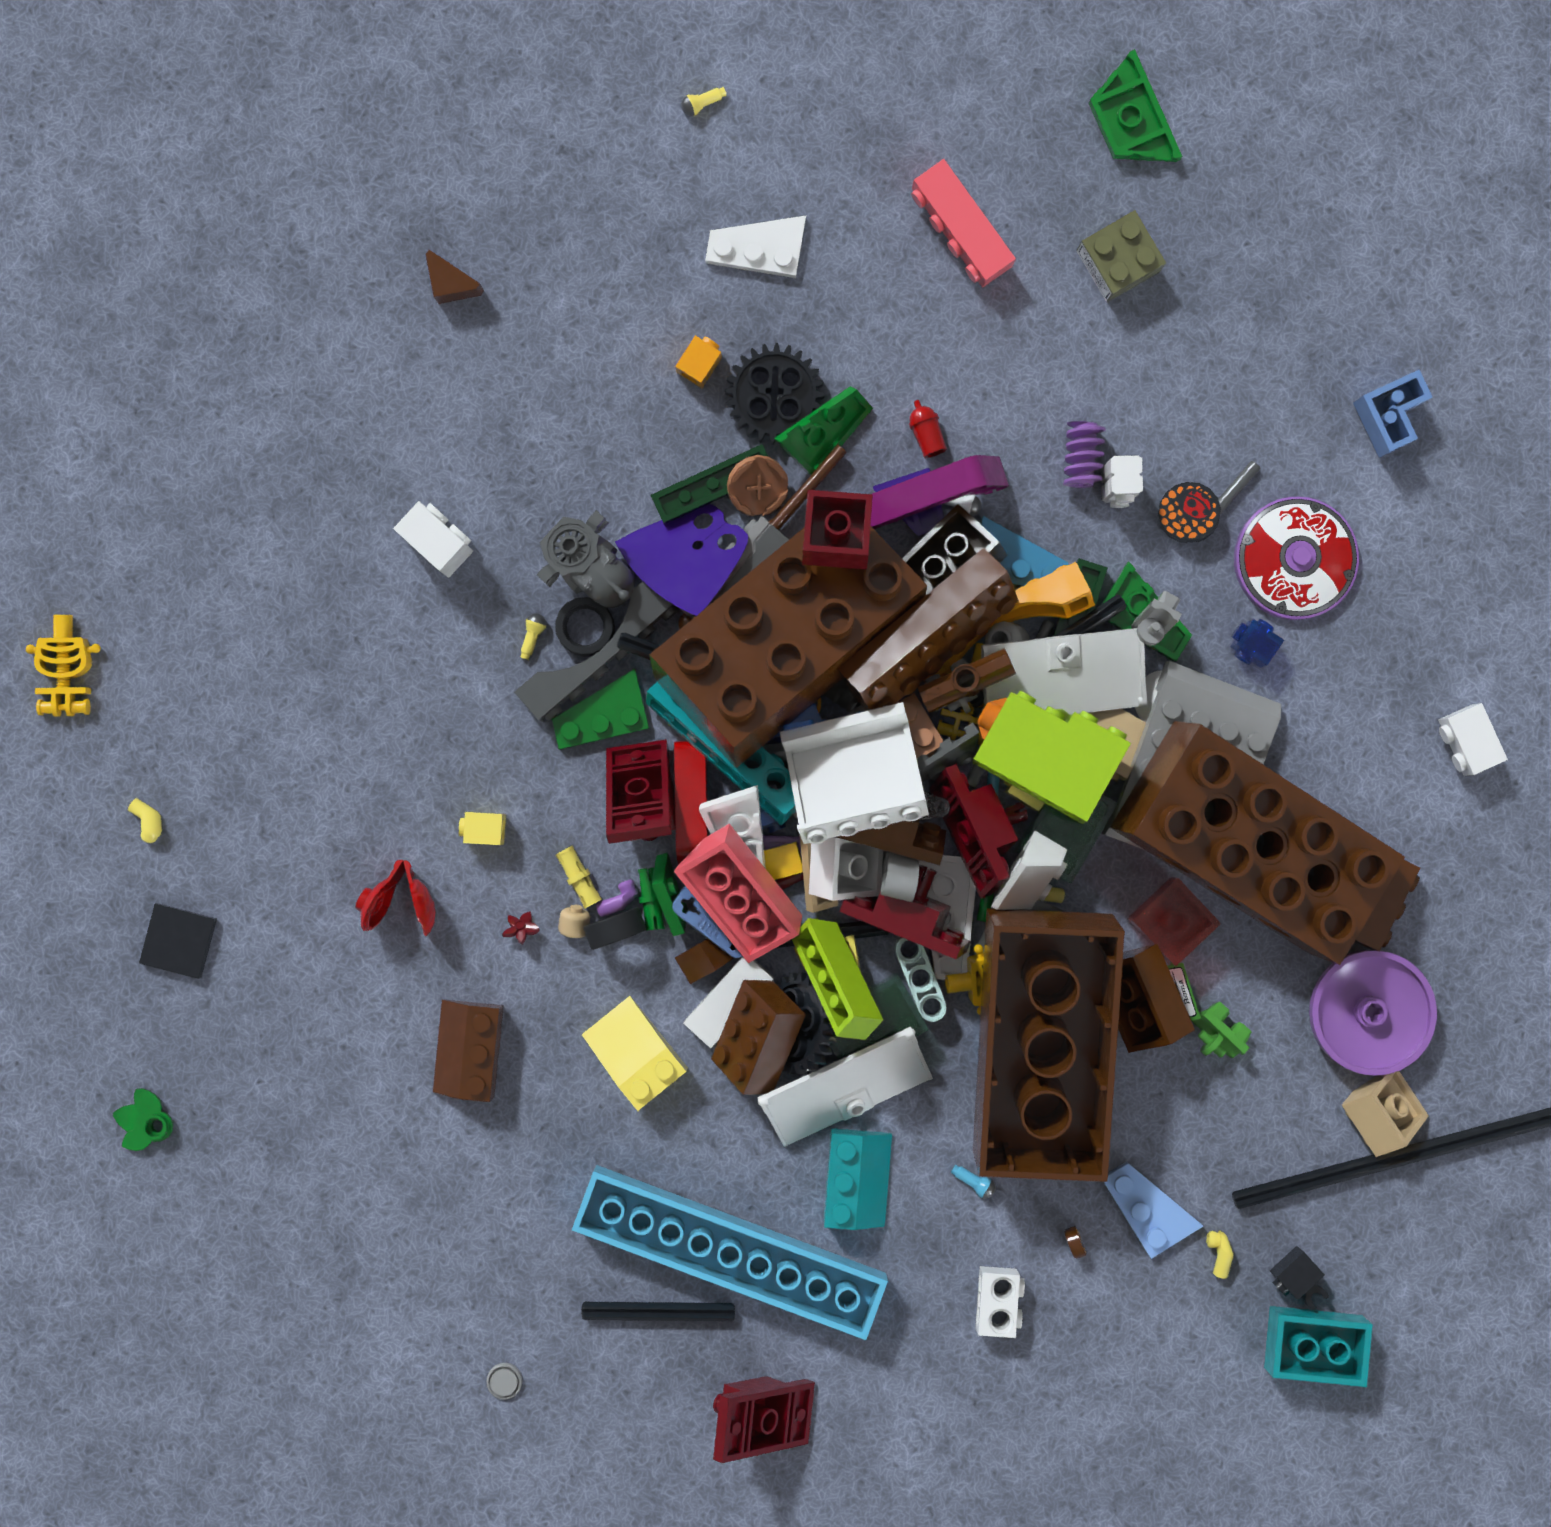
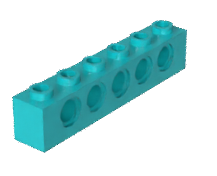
M658 682L647 691L646 704L741 790L758 785L760 807L781 826L796 812L789 770L785 768V764L780 757L774 753H768L761 747L745 760L757 762L758 768H748L744 762L735 768ZM777 781L781 784L782 788L772 789L768 786L767 782Z

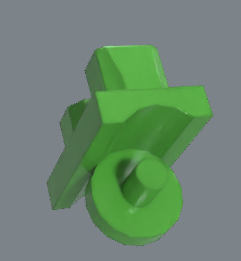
M1221 1002L1214 1003L1208 1009L1199 1012L1201 1019L1191 1020L1201 1030L1198 1037L1204 1044L1200 1052L1205 1056L1214 1052L1220 1058L1225 1054L1230 1058H1234L1238 1054L1244 1055L1250 1048L1246 1042L1252 1031L1240 1022L1234 1023L1229 1028L1224 1023V1020L1230 1012Z

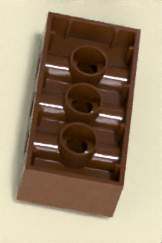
M1174 721L1110 826L1112 830L1305 952L1341 965L1405 858L1404 855L1201 724ZM1211 801L1214 806V813L1209 820H1206L1204 814L1205 807ZM1262 834L1264 845L1262 850L1257 852L1256 843ZM1313 868L1314 875L1311 882L1308 884V873L1310 869Z

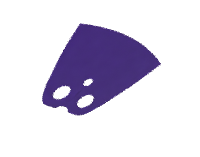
M708 504L666 524H663L662 520L640 528L615 541L626 562L647 586L671 604L697 616L713 600L742 557L748 543V534L738 525L728 524L724 520V513L716 506ZM700 514H709L712 516L713 522L708 528L698 529L694 525L695 518ZM725 534H732L736 537L737 542L731 549L724 550L719 548L717 544L718 539ZM696 541L703 542V547L694 549L693 544Z

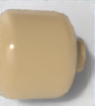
M571 905L563 909L559 918V932L569 938L585 937L586 934L583 927L590 924L591 916L589 912L582 909L583 907L580 905Z

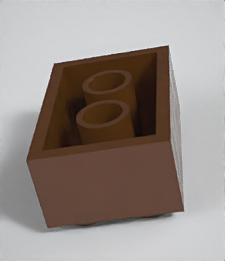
M1158 943L1123 952L1118 1030L1128 1053L1171 1045L1195 1031Z
M743 980L711 1060L743 1095L767 1094L775 1090L806 1014L773 981Z

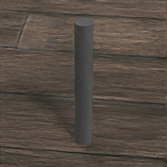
M1251 461L1218 498L1221 507L1220 515L1260 470V466L1257 463Z

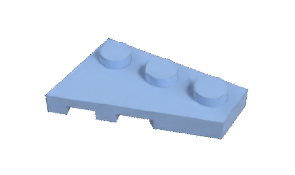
M1127 1161L1108 1173V1182H1103L1151 1259L1203 1227L1199 1221Z

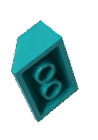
M831 1128L823 1218L824 1228L860 1230L885 1226L892 1133Z

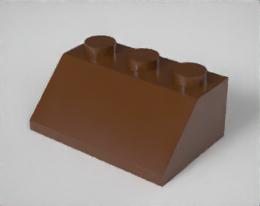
M442 999L433 1092L456 1099L490 1102L495 1097L504 1005Z

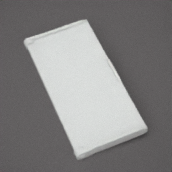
M1137 628L981 645L982 658L1005 648L1016 672L1015 675L983 689V707L986 706L987 702L1005 697L1008 698L1011 692L1017 695L1019 691L1035 698L1034 704L1044 710L1049 706L1054 709H1063L1069 715L1074 712L1079 714L1081 711L1088 713L1147 706L1144 643L1137 636Z
M910 1026L901 1032L757 1098L758 1104L767 1114L783 1146L786 1147L841 1120L846 1121L852 1117H858L865 1111L872 1109L874 1105L933 1078L918 1046L915 1030Z

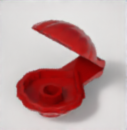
M397 860L394 863V869L387 879L380 882L373 889L365 888L360 894L355 908L361 912V928L363 931L372 930L384 918L391 905L396 886L406 870L418 922L421 923L425 937L431 932L436 916L435 903L424 883L419 879L413 878L414 871L409 861Z

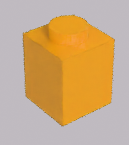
M695 335L676 364V373L702 389L722 359L721 351L718 350L720 346L708 337H704L702 340Z

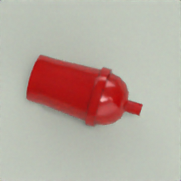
M919 400L914 401L916 409L910 415L909 427L910 430H913L924 458H931L944 453L947 447L939 425L938 414L930 407L921 406Z

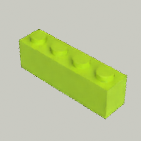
M808 918L800 927L799 935L793 938L792 941L837 1037L866 1040L883 1021L882 1015L837 922Z

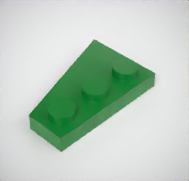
M850 386L774 439L811 476L837 445L842 446L873 407L857 389Z
M1129 561L1103 601L1105 603L1115 595H1120L1127 605L1126 609L1106 621L1120 630L1133 629L1131 626L1138 615L1154 598L1158 600V596L1154 593L1153 588L1140 577ZM1179 620L1158 644L1146 646L1176 662L1192 634Z
M633 669L552 719L559 750L649 729L636 669Z

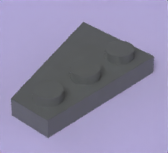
M974 723L966 726L964 730L967 734L956 741L948 738L941 742L939 748L931 757L921 755L917 758L922 782L930 778L931 780H936L946 767L955 764L964 766L974 759L979 739V731Z

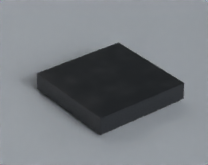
M155 903L139 964L197 979L202 978L217 918Z

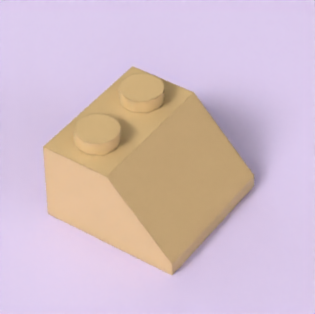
M1400 1071L1373 1077L1355 1089L1342 1104L1346 1115L1354 1123L1362 1135L1365 1144L1370 1147L1376 1157L1406 1147L1429 1117Z

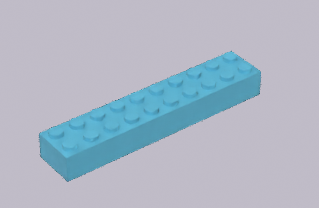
M596 1165L572 1227V1231L864 1340H867L888 1283L887 1275L883 1271Z

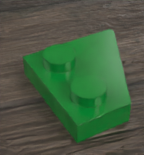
M667 852L656 856L652 887L672 935L677 936L685 933L686 921L676 915L672 908L673 902L680 892ZM681 900V904H683L684 906L682 912L686 914V912H688V907L686 903L682 902Z

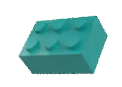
M1270 1306L1264 1368L1273 1378L1367 1387L1373 1324L1363 1315Z

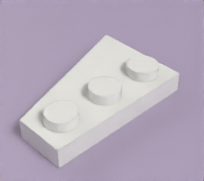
M806 216L710 230L705 262L796 278Z
M758 785L701 803L699 811L710 834L730 824L766 869Z

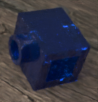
M1253 619L1246 624L1241 622L1231 636L1235 640L1230 647L1236 651L1234 655L1239 660L1248 665L1253 662L1261 668L1269 664L1285 640L1273 633L1274 627L1262 619L1258 621Z

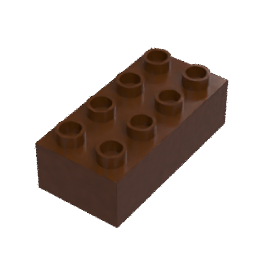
M871 526L867 569L802 565L804 527L649 654L654 679L735 768L779 733L784 725L791 723L843 678L838 668L926 596L927 584Z
M986 910L973 1133V1154L979 1176L1108 1182L1125 935L1124 929L1113 914L1035 910Z

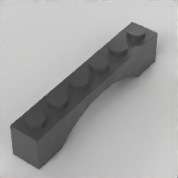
M642 581L634 588L631 594L629 607L619 629L599 652L586 661L570 668L537 672L514 693L539 721L542 722L545 718L551 721L562 712L561 704L568 698L571 701L576 700L586 691L584 685L592 678L595 681L599 680L610 670L607 665L615 658L621 661L630 653L617 647L621 633H628L645 640L656 630L653 626L661 618L667 621L679 611V608L662 598Z

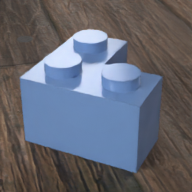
M1420 369L1367 393L1353 402L1379 458L1418 439L1406 412L1433 398Z

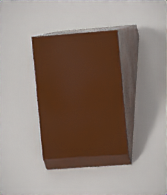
M431 250L427 251L426 260L433 296L438 304L482 295L484 290L479 282Z
M708 938L675 957L690 984L709 975L734 959ZM731 943L729 948L734 950L735 946Z

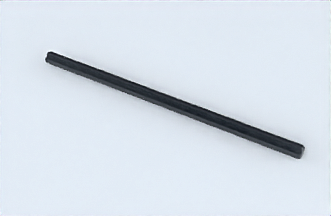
M1551 1107L1410 1144L1378 1157L1373 1154L1237 1190L1232 1193L1234 1205L1238 1209L1547 1128L1551 1126Z

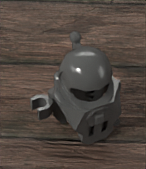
M597 510L589 517L586 524L579 519L563 516L540 541L544 559L549 564L544 566L537 576L549 587L561 575L576 594L583 591L600 605L607 608H615L624 604L630 598L635 586L634 577L630 570L616 557L618 550L610 542L598 535L609 522Z

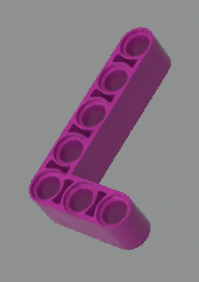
M986 455L970 456L873 493L871 527L875 530L965 495H987L993 493L994 489L997 492L1009 487L1000 457Z

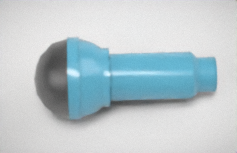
M954 1165L951 1173L956 1178L973 1187V1190H975L980 1198H990L994 1194L996 1185L991 1178L979 1177L962 1166Z

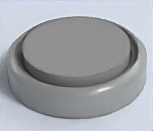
M500 1363L490 1370L486 1382L489 1392L494 1397L506 1400L518 1394L522 1387L523 1379L520 1370L515 1365Z

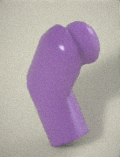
M632 879L619 883L620 895L597 902L596 908L601 917L625 909L637 897L638 888H635V883Z

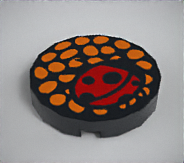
M1185 482L1175 485L1164 494L1159 504L1158 517L1161 528L1169 538L1179 543H1192L1195 541L1197 543L1204 541L1214 533L1220 521L1221 507L1218 497L1210 488L1200 483Z

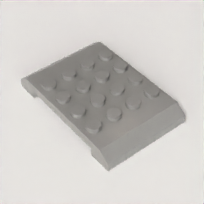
M1165 661L1155 688L1158 692L1131 763L1133 770L1124 782L1116 806L1112 805L1102 834L1143 849L1112 830L1110 826L1174 721L1201 724L1264 765L1281 718L1280 703L1177 663ZM1211 801L1205 807L1204 814L1206 820H1209L1214 813V806Z

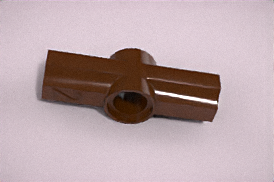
M1005 648L973 663L959 665L953 672L918 687L928 712L931 713L964 697L975 696L982 689L1015 675L1016 672ZM965 674H973L975 676L973 685L968 688L960 687L959 681L961 677Z

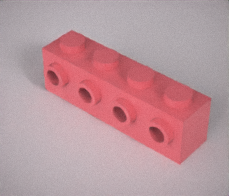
M942 159L914 179L912 185L913 192L911 193L912 198L920 208L925 207L931 215L929 217L931 225L938 233L943 232L949 240L947 242L949 250L956 258L961 257L967 265L965 271L974 283L978 281L983 288L1013 267L1016 258L945 159Z

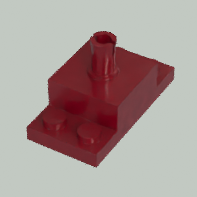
M667 739L606 748V836L608 843L639 839L653 841L659 836L672 835V830H675L674 785L669 767Z
M957 764L946 767L929 790L980 898L983 899L992 895L1010 877L1008 874V864L1002 856L1018 841L1012 825L1027 821L1028 814L1027 810L1020 812V809L1025 807L1021 802L1003 809L992 784L969 792L967 777L963 772L959 771Z
M919 865L918 885L913 902L883 896L880 891L878 898L876 896L864 898L855 896L854 899H845L839 911L953 959H958L967 953L971 943L970 940L964 938L965 933L957 929L948 927L947 930H943L951 906L927 897L937 871L932 868L927 870L928 867L924 865Z
M765 1376L724 1384L723 1393L718 1394L713 1403V1409L718 1413L713 1460L727 1463L809 1444L815 1382L802 1379L785 1383Z

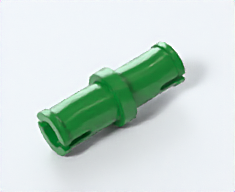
M654 867L648 870L647 868L638 869L642 897H639V903L643 904L646 931L665 929L662 909L652 887Z

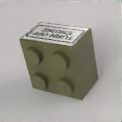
M1136 210L1085 238L1077 248V253L1107 302L1158 274L1166 264Z

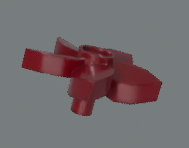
M531 911L521 915L520 919L508 915V922L511 927L506 929L502 936H516L517 941L523 945L527 935H534L540 929L535 923H532Z

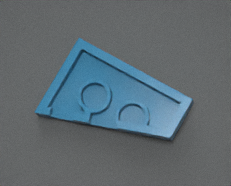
M985 516L982 517L981 525L1001 543L1008 555L1000 564L1008 571L1013 585L1023 587L1030 580L1040 579L1053 573L1058 567L1068 565V562Z

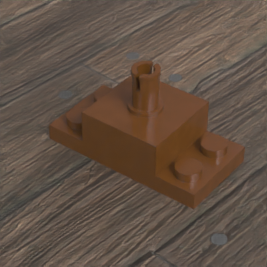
M919 818L916 821H901L889 824L882 829L871 828L858 831L852 836H837V838L940 866L944 853L946 830L930 822L921 824L919 823Z

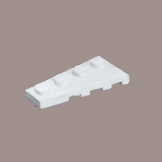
M943 855L940 866L920 860L919 865L927 866V870L932 868L937 871L927 897L951 906L943 930H947L948 927L957 929L965 933V939L971 941L976 888L962 858L959 856ZM970 945L967 953L958 959H953L931 950L936 979L945 980V975L966 973Z

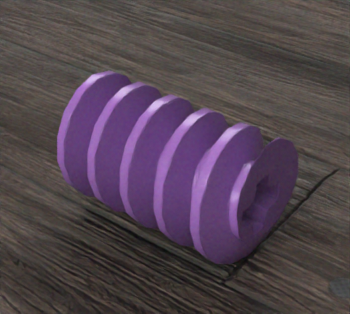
M1067 422V425L1073 429L1067 431L1066 437L1073 441L1066 443V450L1072 453L1065 456V462L1071 464V466L1064 468V474L1071 478L1065 479L1063 485L1074 488L1094 487L1095 482L1103 480L1102 476L1094 474L1095 470L1103 468V464L1095 462V458L1104 456V452L1097 450L1096 446L1105 444L1104 439L1096 436L1098 433L1105 432L1106 428L1093 422Z

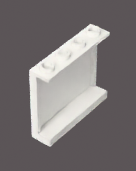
M903 702L780 732L781 741L786 752L799 825H797V829L803 844H818L829 838L852 836L858 831L871 828L882 829L892 823L916 821L922 816L929 815L908 717Z

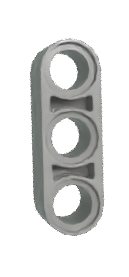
M884 851L881 895L913 902L918 885L920 860Z

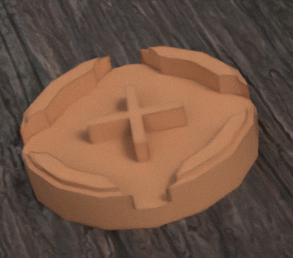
M755 455L743 459L735 465L728 477L727 490L730 500L737 510L748 516L771 514L782 505L788 493V477L779 462L769 456Z

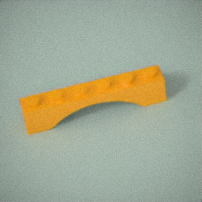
M1074 562L1070 565L1060 566L1053 573L1040 579L1030 580L1025 586L1016 589L1015 592L1019 601L1009 613L1001 615L990 627L1002 621L1013 622L1037 616H1053L1067 619L1095 606L1091 590L1077 563ZM988 630L972 639L961 653L953 655L935 674H940L942 677L952 672L950 669L952 664L960 660L973 644L986 635Z

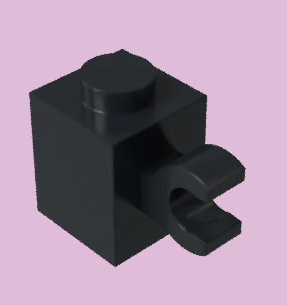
M1298 1246L1291 1250L1270 1270L1276 1277L1272 1283L1285 1297L1289 1293L1297 1300L1302 1297L1304 1303L1314 1311L1317 1307L1311 1301L1313 1294L1320 1293L1325 1299L1329 1298L1328 1293L1316 1284L1325 1274Z

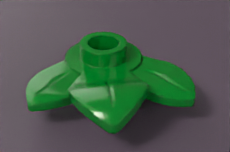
M137 1088L134 1092V1104L123 1106L113 1112V1117L118 1125L127 1131L122 1141V1147L128 1150H143L152 1141L160 1142L167 1139L173 1131V1120L169 1114L162 1111L160 1098L147 1089ZM155 1120L162 1123L163 1128L161 1131L154 1129L153 1123Z

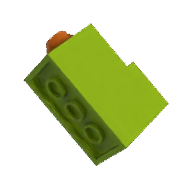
M1019 691L1017 695L1011 692L1008 698L1005 697L987 702L977 720L981 738L984 741L972 763L1079 823H1086L1131 744L1125 740L1127 734L1112 726L1109 729L1099 726L1097 724L1099 719L1085 711H1081L1080 714L1074 712L1068 722L1062 720L1064 714L1047 706L1046 710L1034 704L1036 699L1022 691Z

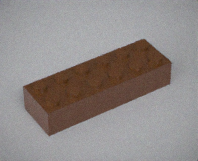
M982 548L838 668L853 697L868 711L893 705L905 695L913 693L924 679L929 675L937 673L948 659L953 655L961 653L972 639L977 635L985 633L996 619L1001 615L1009 613L1019 600L1008 571L985 548Z

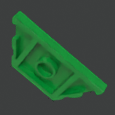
M1134 49L1129 52L1120 66L1113 71L1088 104L1113 159L1180 161L1183 156Z

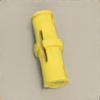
M573 845L557 853L555 856L568 877L566 881L577 892L584 909L602 900L589 877L590 871L588 869L585 870Z

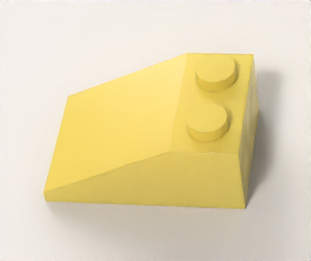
M631 996L582 1034L616 1085L637 1111L686 1073L688 1069L686 1064Z

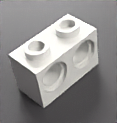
M980 1266L975 1327L979 1336L1016 1338V1328L1021 1329L1022 1309H1018V1298L1024 1297L1025 1289L1024 1278H1020L1017 1269ZM999 1280H1007L1010 1283L1009 1288L1003 1293L994 1291V1285ZM998 1311L1007 1313V1319L1001 1324L992 1322V1316Z

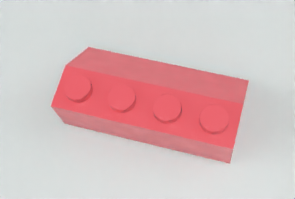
M730 824L705 837L674 869V873L748 963L799 935L802 914Z

